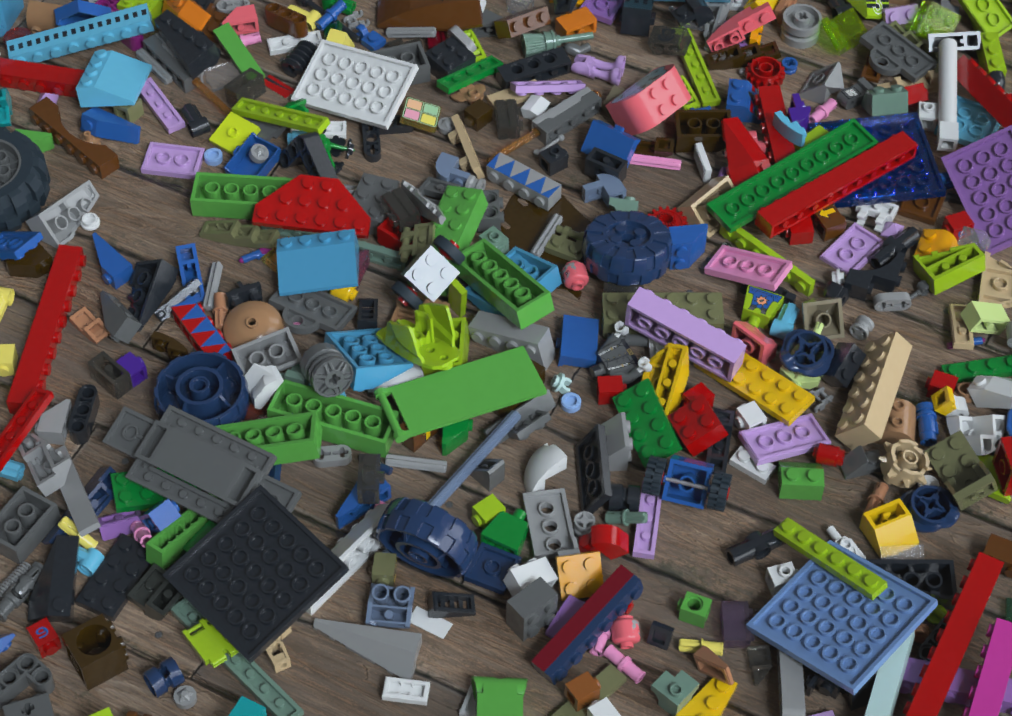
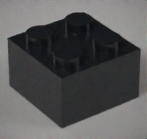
M453 36L425 52L430 64V73L437 79H441L476 62V55Z

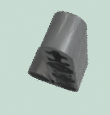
M31 653L22 654L0 672V710L3 708L2 706L7 705L28 686L37 694H51L54 691L55 682L50 669Z

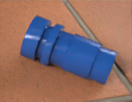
M921 402L915 406L917 413L916 421L918 422L920 443L922 446L929 447L937 443V434H939L936 421L937 415L932 402Z

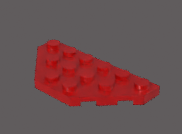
M300 174L255 204L252 224L314 233L355 229L357 238L368 239L371 218L339 179Z

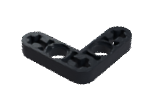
M395 115L392 121L393 126L389 127L388 130L372 126V130L369 131V125L362 123L365 160L374 163L381 159L380 135L413 132L416 128V120L404 118V115ZM368 138H375V139H376V140L373 141V142L367 141Z

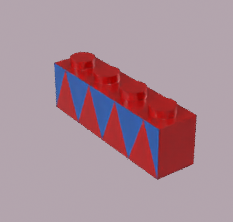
M191 297L171 307L173 320L196 352H216L225 355L227 359L233 361L231 351L233 348L231 344L224 341L222 332L219 329L216 330L213 320L210 316L205 315L200 303H196L194 298Z

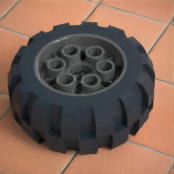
M0 127V232L17 231L22 228V223L41 210L40 206L45 205L50 191L49 184L51 179L44 154L38 145L17 130L10 133L6 127Z

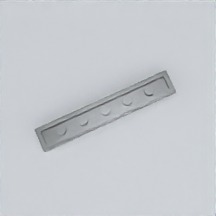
M63 445L57 449L65 456H69L72 463L65 485L60 490L78 533L83 537L100 528L101 525L67 447Z

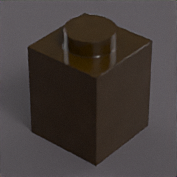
M480 98L464 109V123L476 132L493 121V108Z

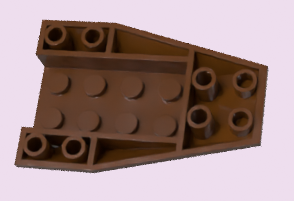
M480 0L378 1V28L436 27L437 31H448L454 25H457L461 30L483 27V13Z

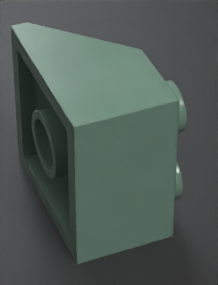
M898 84L891 85L890 88L873 87L872 90H866L861 107L872 117L908 113V91Z

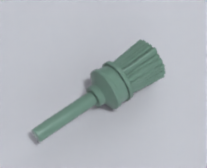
M553 30L521 34L522 53L525 58L550 49H555L557 46H561L562 43L594 39L593 32L560 36L556 35Z

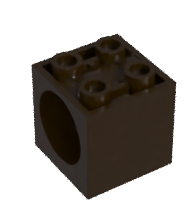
M103 614L61 635L67 656L88 691L129 669L127 665L129 656L125 650L126 645L121 636H116V629L110 619L106 620ZM98 647L107 648L100 654L87 655L92 649Z

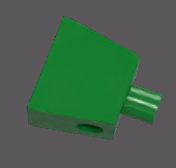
M516 508L512 515L504 511L500 512L482 531L481 543L483 542L520 556L528 535V523L524 521L527 516L525 511Z

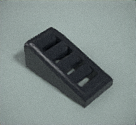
M359 298L357 330L377 328L378 299Z
M432 591L427 599L429 618L475 616L476 614L474 594ZM463 601H466L467 609H463Z

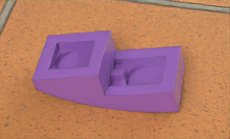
M570 594L557 612L556 617L550 623L545 635L552 639L584 605V602Z

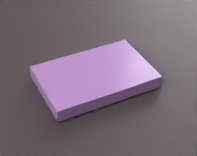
M150 142L141 167V173L195 180L196 172H200L205 148Z
M854 222L820 255L819 259L834 269H840V272H844V275L847 276L850 268L856 270L863 268L869 262V256L882 246L884 240Z

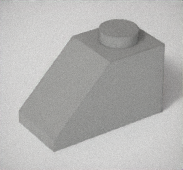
M65 399L42 413L39 422L35 424V434L49 444L65 445L69 430L68 423L73 410L71 400Z

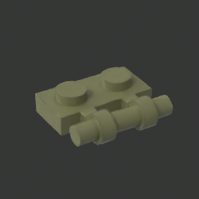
M434 222L415 224L414 231H411L409 227L403 228V232L400 235L402 245L399 248L401 262H408V257L411 254L414 259L426 245H431L434 248L433 241L436 228Z
M557 225L556 232L560 233L561 236L552 234L545 246V252L567 261L576 260L582 262L584 232L579 233L572 230L569 226ZM570 237L576 239L577 241L574 242L569 240L568 238Z

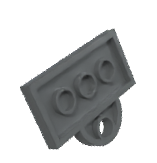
M884 21L863 34L859 40L861 44L871 51L868 58L871 68L885 76H894L900 73L914 84L925 76L927 71L936 68L938 64L935 59Z
M278 289L269 299L271 306L283 312L282 320L284 327H289L290 332L301 335L313 333L319 328L327 332L341 331L358 312V306L324 291L280 296ZM299 322V323H301V324H300V325H295V324H293V323Z

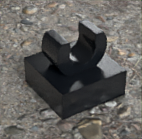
M653 621L646 643L668 650L675 628Z

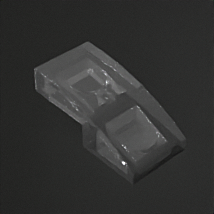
M923 544L880 546L881 559H924Z

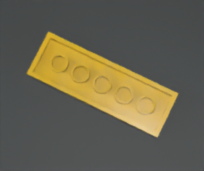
M745 353L743 363L731 382L722 379L693 362L694 367L749 402L755 401L760 409L787 426H790L815 401L813 394Z

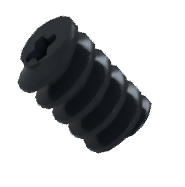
M301 40L286 58L282 60L281 67L283 71L292 78L301 75L309 65L317 47L310 41Z

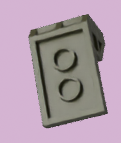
M961 430L924 451V453L927 452L930 463L961 511L998 490L994 477L983 462L979 460Z

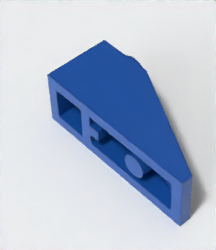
M93 107L82 113L80 130L84 132L90 131L91 135L99 138L138 144L141 127L99 107Z
M95 232L92 236L102 271L101 277L107 285L110 284L114 289H118L130 280L133 273L132 264Z
M195 243L175 246L182 285L184 286L196 277L202 285L199 286L200 291L192 297L196 303L204 301L205 293ZM188 295L185 300L191 298V296Z
M377 469L364 474L357 481L338 510L335 517L336 527L339 530L366 514L370 509H374L377 501L385 502L391 498V486Z

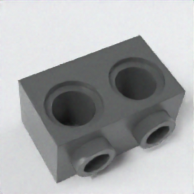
M499 189L483 190L488 206L478 226V232H485L493 225L501 231L500 223H504V211L500 212V209L504 208L503 197H499Z

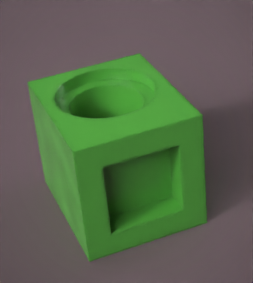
M687 591L685 598H680L676 610L680 611L678 620L704 628L711 610L712 599Z

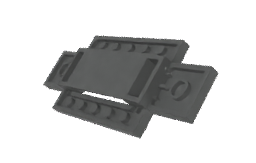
M172 405L168 406L160 421L152 420L124 406L102 441L106 446L135 459V462L125 476L129 481L165 499L169 498L170 501L173 500L177 505L216 524L223 520L260 485L291 513L302 496L301 491L268 476L277 460L274 454ZM154 466H156V467H158V468H160V469H162V470H164V471H166V472H168V473H170V474H172V475H174V476H176V477H178V478H180V479H182V480H184V481H186V482H188V483H190V484H192V485H194V486H196V487H198V488H200V489H202V490H204V491H206V492H208V493H210V494H212V495H214V496H216V497L222 499L223 501H221V500H219V499H217V498H215V497H213V496H211V495H209V494H207V493H205V492H203V491H201V490H199V489H197V488H195V487H193V486H191V485H189V484H187V483H185V482H183V481H181V480H179V479H177V478H175V477H173V476H170V475H168V474H166V473H164V472H162V471H160V470L154 468Z

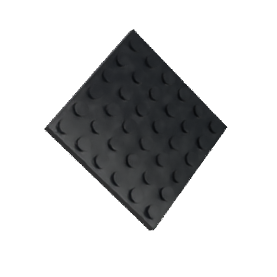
M260 485L163 574V577L251 664L349 571V568L274 496Z

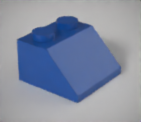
M708 224L669 227L672 240L670 270L690 268L705 252Z

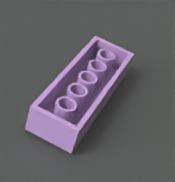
M639 287L628 302L625 325L663 346L668 343L688 346L690 361L728 382L732 381L743 363L747 345L742 340L733 338L722 329L709 325L704 319L691 315L686 309L678 308L669 300L656 296L649 289Z

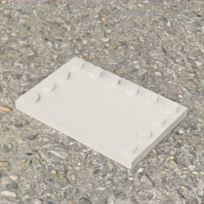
M322 39L296 87L291 101L294 102L304 98L306 99L305 107L388 130L419 68L417 64Z

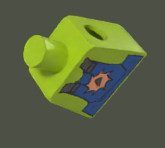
M748 285L741 320L748 322L753 327L768 329L783 307L784 296Z

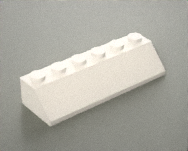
M378 504L373 510L370 509L365 514L363 520L354 524L350 532L337 541L331 551L348 566L349 571L306 611L312 616L382 546V543L376 537V529L383 512L389 504Z

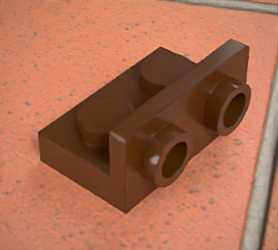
M210 3L205 11L211 17L201 31L212 42L219 43L213 34V30L222 26V22L229 14L215 11L214 4Z

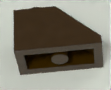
M38 242V246L28 250L23 258L19 260L9 259L5 261L11 277L39 278L50 272L53 264L52 256Z

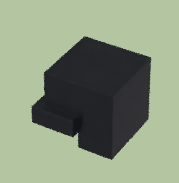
M625 0L619 15V21H622L620 34L649 37L650 25H654L656 19V12H653L654 0Z

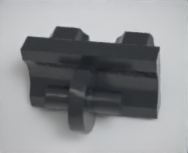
M237 281V288L225 293L229 310L247 301L263 302L259 281L245 285L241 281Z

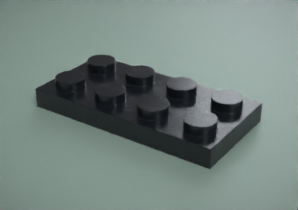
M597 424L575 445L581 512L587 511L592 514L612 497L611 472L609 470V454L606 443L607 436L605 426Z
M121 534L76 598V605L97 615L103 614L106 619L114 622L128 602L127 595L152 566L146 561V548L142 547L134 538Z

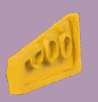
M712 678L675 716H721L733 696L738 683L734 682V684L728 685Z

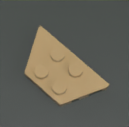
M985 251V271L981 272L978 301L1002 304L1004 309L1011 308L1012 267L1003 260L998 262L990 257L991 253Z

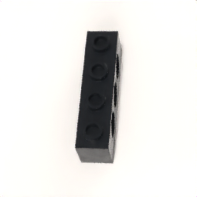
M561 46L497 67L496 81L502 90L510 88V82L530 81L533 79L547 81L570 73L572 61Z

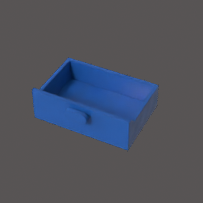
M74 0L54 9L56 25L58 26L112 13L110 7L83 0Z
M593 120L580 151L589 154L594 147H597L627 160L628 168L640 139L624 132L625 128L615 124L613 127L601 120Z
M252 132L242 146H237L233 151L234 156L225 165L224 170L226 174L267 176L280 160L281 148ZM254 144H262L268 149L269 156L264 163H255L250 159L249 151Z
M563 315L560 338L556 337L555 348H559L558 367L568 365L590 368L596 364L599 319Z

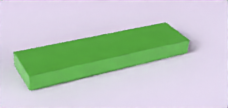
M229 22L213 30V34L249 86L265 78V74Z

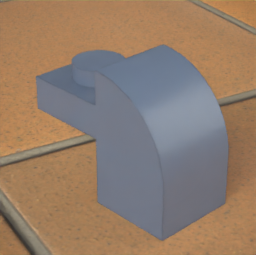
M441 152L436 161V178L465 187L470 173L459 170V157Z
M610 174L596 175L595 182L582 185V200L584 203H588L602 198L609 208L610 197L624 199L627 190L618 178Z

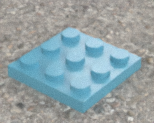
M957 95L959 144L967 146L999 130L1001 125L978 102ZM938 124L935 128L934 135H937Z

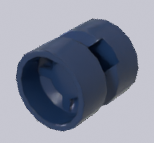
M172 657L161 661L158 668L153 666L142 673L146 685L155 698L167 693L169 687L175 688L185 682L179 666Z

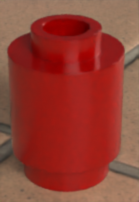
M820 443L819 447L815 446L813 458L816 459L817 464L832 467L843 465L845 450L840 449L839 446Z

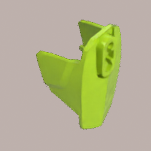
M420 304L419 309L414 311L415 324L405 319H398L396 322L390 320L387 322L386 327L376 333V337L395 353L416 365L431 370H449L453 367V362L459 361L461 355L454 342L456 335L450 309L444 304Z

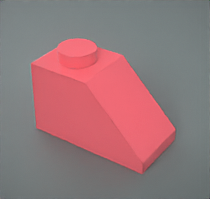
M254 4L236 7L222 22V25L229 22L237 35L259 31L258 17Z

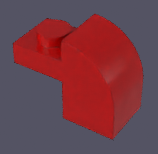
M613 525L591 526L590 533L579 536L578 548L580 553L600 551V553H603L612 560L629 553V535Z

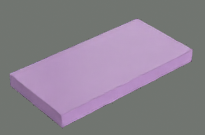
M812 413L799 416L790 426L778 421L742 430L738 433V438L756 466L813 452L815 446L819 447L820 443L831 445V441Z

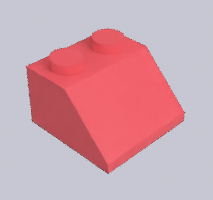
M735 321L733 323L731 337L738 338L747 345L745 353L764 365H767L775 358L778 344L773 339L765 336L758 328L753 327L748 322Z

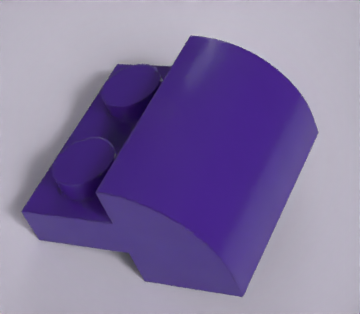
M799 93L792 94L787 117L790 123L797 121L801 127H804L807 133L811 107L805 106L804 101H801Z

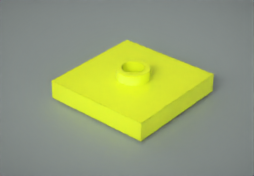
M230 112L209 138V141L233 155L236 147H241L252 132L257 135L261 129L250 121Z

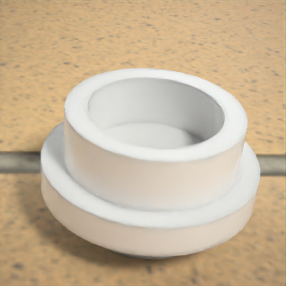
M86 213L80 221L81 227L87 231L95 230L100 226V219L94 213Z
M840 269L832 271V281L840 285L844 284V272H840Z

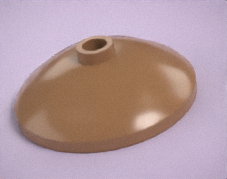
M247 301L237 305L229 312L224 322L223 333L226 343L229 342L232 348H236L284 328L280 313L270 304L262 301ZM251 321L256 322L255 325H249Z

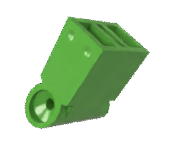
M471 676L473 697L476 702L475 716H523V697L528 678L500 679L487 676Z

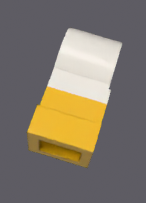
M945 386L931 395L934 411L946 417L969 416L966 399L961 396H955L952 388Z

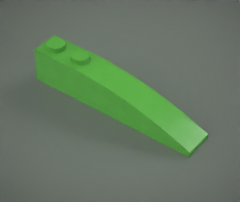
M208 493L209 495H211V496H213V497H215V498H217V499L223 501L222 499H220V498H218V497H216V496H214V495ZM187 510L181 517L146 543V561L151 565L155 563L164 570L185 554L182 548L209 520Z

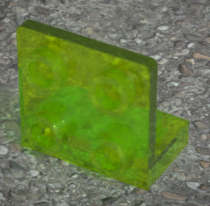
M923 1L910 30L917 37H922L926 40L927 34L953 33L961 16L933 1Z
M853 7L831 20L828 17L821 20V26L839 56L861 44L859 42L860 37L868 32Z

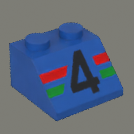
M729 78L726 109L731 110V118L738 117L741 122L761 124V120H758L757 117L758 105L755 106L754 94H757V89L748 80Z

